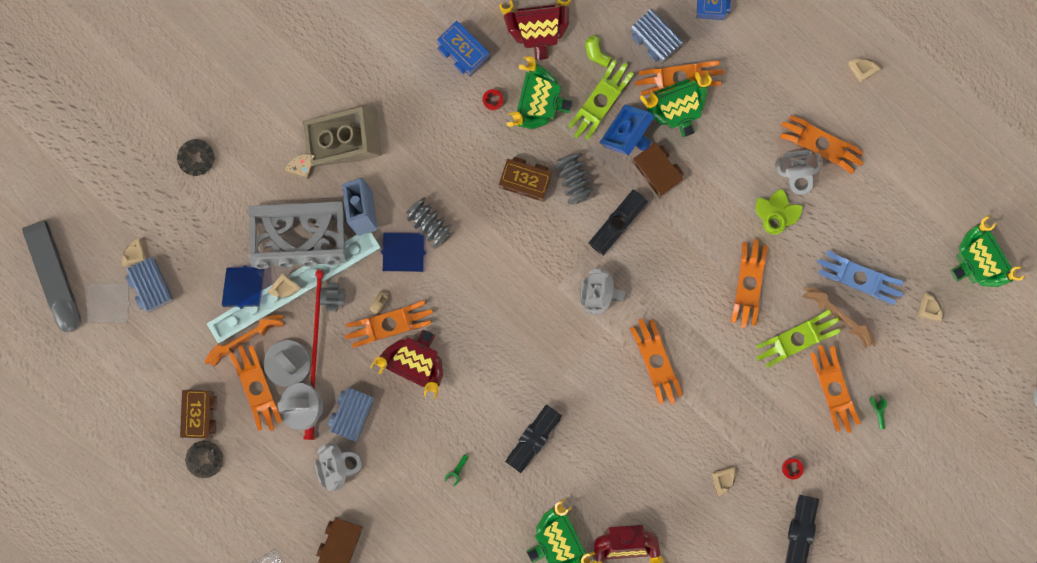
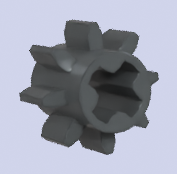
M328 283L327 288H321L320 305H325L326 311L338 312V306L344 307L345 289H339V283Z

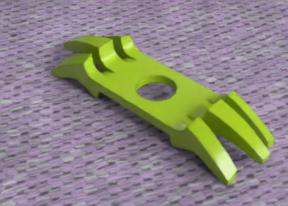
M615 60L612 61L590 97L569 123L568 127L572 128L581 119L582 115L585 116L574 135L575 138H578L592 121L594 124L585 136L587 140L590 139L612 104L631 80L634 73L630 71L621 85L617 86L628 66L626 63L621 66L611 80H608L617 63ZM597 95L606 96L608 101L606 106L597 107L594 104V98Z
M829 309L787 332L756 345L757 349L773 343L776 345L757 356V361L780 353L781 356L765 364L769 368L805 348L840 333V329H836L822 336L820 335V332L839 322L838 317L816 326L815 323L831 314ZM796 332L801 333L804 336V343L801 346L793 345L791 342L792 334Z

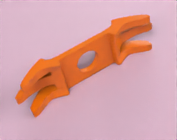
M719 60L663 68H649L640 70L639 75L657 74V76L637 80L635 85L658 84V87L654 86L642 90L641 96L648 95L650 90L654 92L675 84L673 75L676 71L685 72L686 79L692 78L696 83V72L699 73L700 77L705 76L706 70L710 76L725 74L724 69L701 70L702 67L720 65ZM712 80L708 86H721L722 82L720 80Z
M792 115L789 120L805 127V129L782 122V127L800 136V139L784 133L779 138L793 142L815 154L818 152L823 158L840 166L850 174L854 172V169L843 160H839L840 157L859 166L863 165L859 158L844 150L846 148L862 156L863 151L854 145L844 142L814 127L807 121ZM824 137L828 140L829 147L826 150H819L816 147V140L818 138Z
M755 238L749 261L746 260L747 242H742L738 285L731 322L735 323L740 304L743 305L741 328L746 327L750 306H753L752 326H756L759 298L768 246L763 245L760 262H757L758 239ZM750 276L756 280L757 284L753 290H747L743 286V280L746 277Z
M423 300L395 311L346 323L347 328L366 325V328L344 336L345 339H352L369 335L367 339L352 343V348L363 346L380 339L432 325L430 320L413 325L412 322L433 314V311L431 309L409 315V311L426 305ZM386 318L394 319L396 322L395 329L385 331L382 327L383 320Z
M273 315L261 318L256 328L225 346L217 344L209 352L204 363H209L213 367L216 366L222 356L233 353L232 350L256 335L262 334L264 336L270 328L284 326L280 320L285 317Z
M642 318L638 319L645 342L642 343L634 327L629 329L640 350L658 403H663L659 384H662L671 405L675 404L669 381L672 380L679 397L683 396L661 342L653 319L649 320L655 337L652 339ZM655 354L660 355L663 358V365L660 368H653L650 365L651 356Z
M240 345L238 349L245 369L242 370L234 353L229 354L249 401L258 431L263 430L258 413L261 411L270 432L274 431L273 421L268 408H272L278 423H281L282 419L263 374L260 361L254 346H249L255 364L252 366L243 346ZM255 381L263 385V391L259 395H253L249 389L250 385Z
M820 345L818 350L823 369H820L815 352L810 353L829 408L831 420L836 431H841L835 413L838 412L847 433H850L852 430L846 409H848L856 425L861 424L847 390L835 346L830 347L833 366H830L824 348ZM832 382H837L841 386V392L837 396H833L828 392V386Z

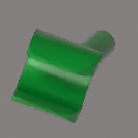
M880 395V401L876 404L875 399L871 396L869 402L876 410L879 429H885L883 410L886 409L887 402Z
M464 454L455 469L445 476V482L449 475H454L456 482L453 486L458 484L460 481L459 474L469 458L467 455Z

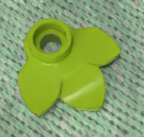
M780 189L769 198V201L764 198H758L755 204V211L763 220L764 230L771 235H778L784 231L786 226L793 225L799 220L802 206L789 205L784 190ZM773 219L777 220L778 227H772L770 221Z

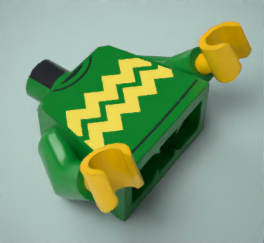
M523 56L528 64L527 66L519 65V68L529 72H526L517 111L507 114L514 118V122H508L507 126L513 127L518 125L522 128L534 130L548 125L550 121H554L556 111L570 113L572 100L559 97L561 86L558 85V80L547 69L537 64L533 57Z
M707 70L703 77H700L699 73L696 72L695 78L697 83L694 79L687 78L654 92L650 90L649 98L645 99L642 95L640 99L645 104L647 111L654 116L655 121L660 125H667L670 128L679 126L682 137H686L695 133L692 121L701 117V111L704 109L707 99L708 85H710L712 79Z
M986 215L982 219L981 224L978 223L965 233L959 245L960 253L956 255L960 265L950 270L957 282L968 277L972 284L978 282L982 287H1000L1013 282V280L1019 281L1026 278L1027 275L1017 276V269L1023 268V266H1017L1012 269L990 230L997 225V222L992 226L986 223V219L991 215Z
M566 498L561 499L554 507L545 512L537 524V534L534 536L538 545L526 550L532 563L544 557L548 563H592L590 556L595 555V552L586 554L566 515L572 510V506L568 509L562 506Z

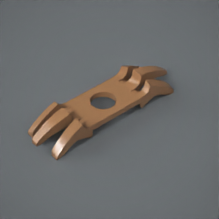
M812 287L803 288L807 291L802 296L803 298L816 301L820 310L824 308L826 310L830 309L832 315L836 318L838 317L842 323L850 328L848 333L857 335L865 348L871 345L876 346L875 339L866 324L859 326L828 301V293Z

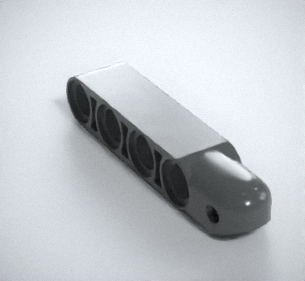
M46 220L23 227L24 238L55 322L60 330L68 333L74 332L81 324V315L50 227Z

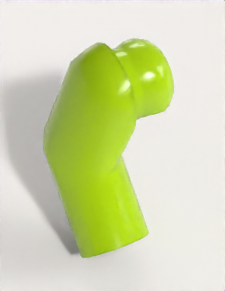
M589 36L585 41V50L588 58L607 68L612 57L601 53L600 39L597 36Z

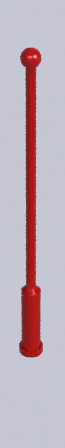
M318 269L315 272L317 288L310 385L314 389L322 278L324 277L322 269ZM315 426L305 430L303 439L315 440Z

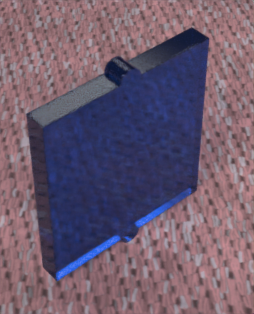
M383 233V250H381L383 255L382 271L424 272V255H426L424 235L421 236L420 233Z
M246 265L243 267L226 268L222 307H239L240 309L244 307H260L265 269L247 267Z

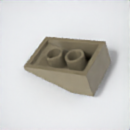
M361 106L303 121L306 152L310 154V157L315 155L314 160L312 161L311 159V167L362 161L382 156L376 110Z

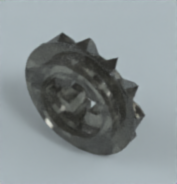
M199 139L185 142L177 154V162L180 169L184 173L195 177L205 175L212 168L215 160L211 146ZM200 152V158L204 163L195 162L192 165L193 159L188 153L196 155Z
M203 440L194 443L187 450L185 458L187 470L199 478H210L216 475L223 464L221 449L210 441ZM209 450L207 458L213 464L204 463L199 469L200 460L195 455H204Z

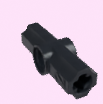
M632 189L617 209L610 214L607 221L588 244L604 256L647 205L648 201L640 193ZM620 217L624 220L625 225L622 228H615L612 225V219Z
M546 404L534 422L530 423L518 440L519 443L511 451L505 462L522 473L533 456L538 454L549 438L548 435L561 420L562 415Z
M798 495L794 519L791 520L788 531L789 544L785 563H807L810 544L813 543L815 537L818 498Z

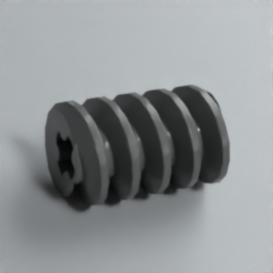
M582 153L564 156L557 161L560 162L555 165L557 170H563L558 174L559 178L565 179L561 183L562 187H569L564 192L565 196H572L567 201L569 205H575L594 198V196H589L594 191V188L586 187L591 182V179L583 178L588 173V170H580L585 161H577L582 156Z
M423 197L406 212L408 214L407 221L415 220L413 227L415 229L421 227L419 232L421 236L428 233L426 241L431 242L435 240L432 247L437 249L455 231L449 232L451 224L443 226L445 217L436 218L439 213L438 210L430 212L433 206L432 203L426 206L423 205L426 197Z

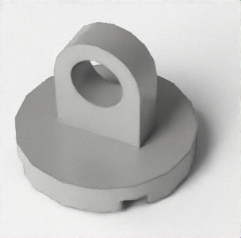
M807 149L794 150L784 154L782 159L778 157L775 166L779 175L789 178L791 190L796 194L803 195L811 191L813 187L812 174L822 169L823 161L822 156L818 152L812 154V151ZM799 178H804L808 183L805 186H797L795 181Z
M595 268L589 272L591 274L589 278L585 277L580 291L581 304L586 308L584 309L586 313L598 316L607 310L611 301H625L626 292L613 289L612 275L608 270Z
M291 340L279 341L272 345L265 355V373L271 381L279 386L289 387L295 383H301L310 372V355L306 348L298 342Z
M295 383L287 387L281 396L280 402L277 403L282 420L288 427L294 430H308L317 424V420L323 412V400L320 392L307 383Z
M333 443L321 445L317 451V455H320L319 460H316L315 463L316 474L320 484L323 487H327V491L340 490L345 483V479L354 476L361 469V460L357 454L353 452L342 453L338 446ZM345 459L352 462L353 470L345 466Z

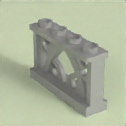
M343 202L249 206V261L251 266L258 269H266L269 266L289 268L293 265L312 267L316 264L326 263L327 265L335 266L344 263L345 210ZM331 220H337L338 234L328 230ZM317 221L316 224H314V227L319 228L317 229L309 226L308 222ZM286 222V226L280 230H275L281 228L277 225V223ZM294 222H301L306 231L314 234L305 244L298 248L291 246L280 237L292 228ZM263 223L267 233L257 237V224ZM324 236L332 237L337 244L334 250H322L323 245L330 246L328 240L324 239ZM270 238L272 241L267 242L264 249L271 247L273 251L271 253H260L258 251L259 244Z

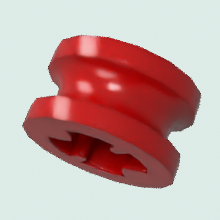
M496 89L486 91L482 99L484 106L491 111L500 109L504 101L502 94ZM490 94H493L494 97L499 96L500 100H497L498 104L496 106H493L492 103L487 104L486 100H489L488 96Z
M789 458L783 462L782 473L788 479L795 480L803 474V464L798 459ZM792 462H795L799 471L797 474L793 473L794 475L792 476L789 475V470L786 467L788 464L792 465Z

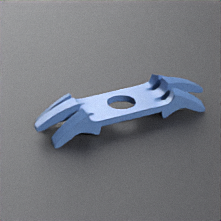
M827 250L826 255L836 262L842 263L841 266L822 259L817 261L823 267L838 273L836 276L820 269L818 274L869 294L878 300L893 305L896 300L880 294L879 291L898 297L903 296L902 292L883 284V281L900 286L903 285L904 281L853 263ZM858 271L866 274L867 280L863 285H858L853 280L854 274Z

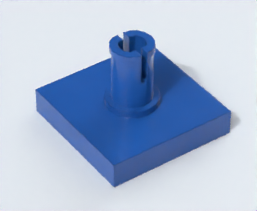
M624 104L599 143L605 148L628 156L635 146L644 151L650 146L651 141L643 134L654 119V116L648 111Z

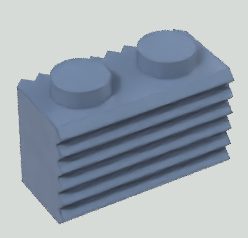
M652 8L630 30L633 41L639 46L643 44L648 50L646 52L647 55L654 62L659 61L661 64L683 44V41Z
M364 178L343 183L342 191L347 223L358 236L376 231L378 227L373 191L369 188V185L364 181Z
M149 257L126 268L128 275L125 278L130 288L135 287L138 294L135 300L140 310L145 309L149 313L174 301L160 268L153 257Z
M348 387L346 392L342 390L337 400V404L340 405L337 414L333 412L328 422V426H331L330 432L358 442L375 398Z

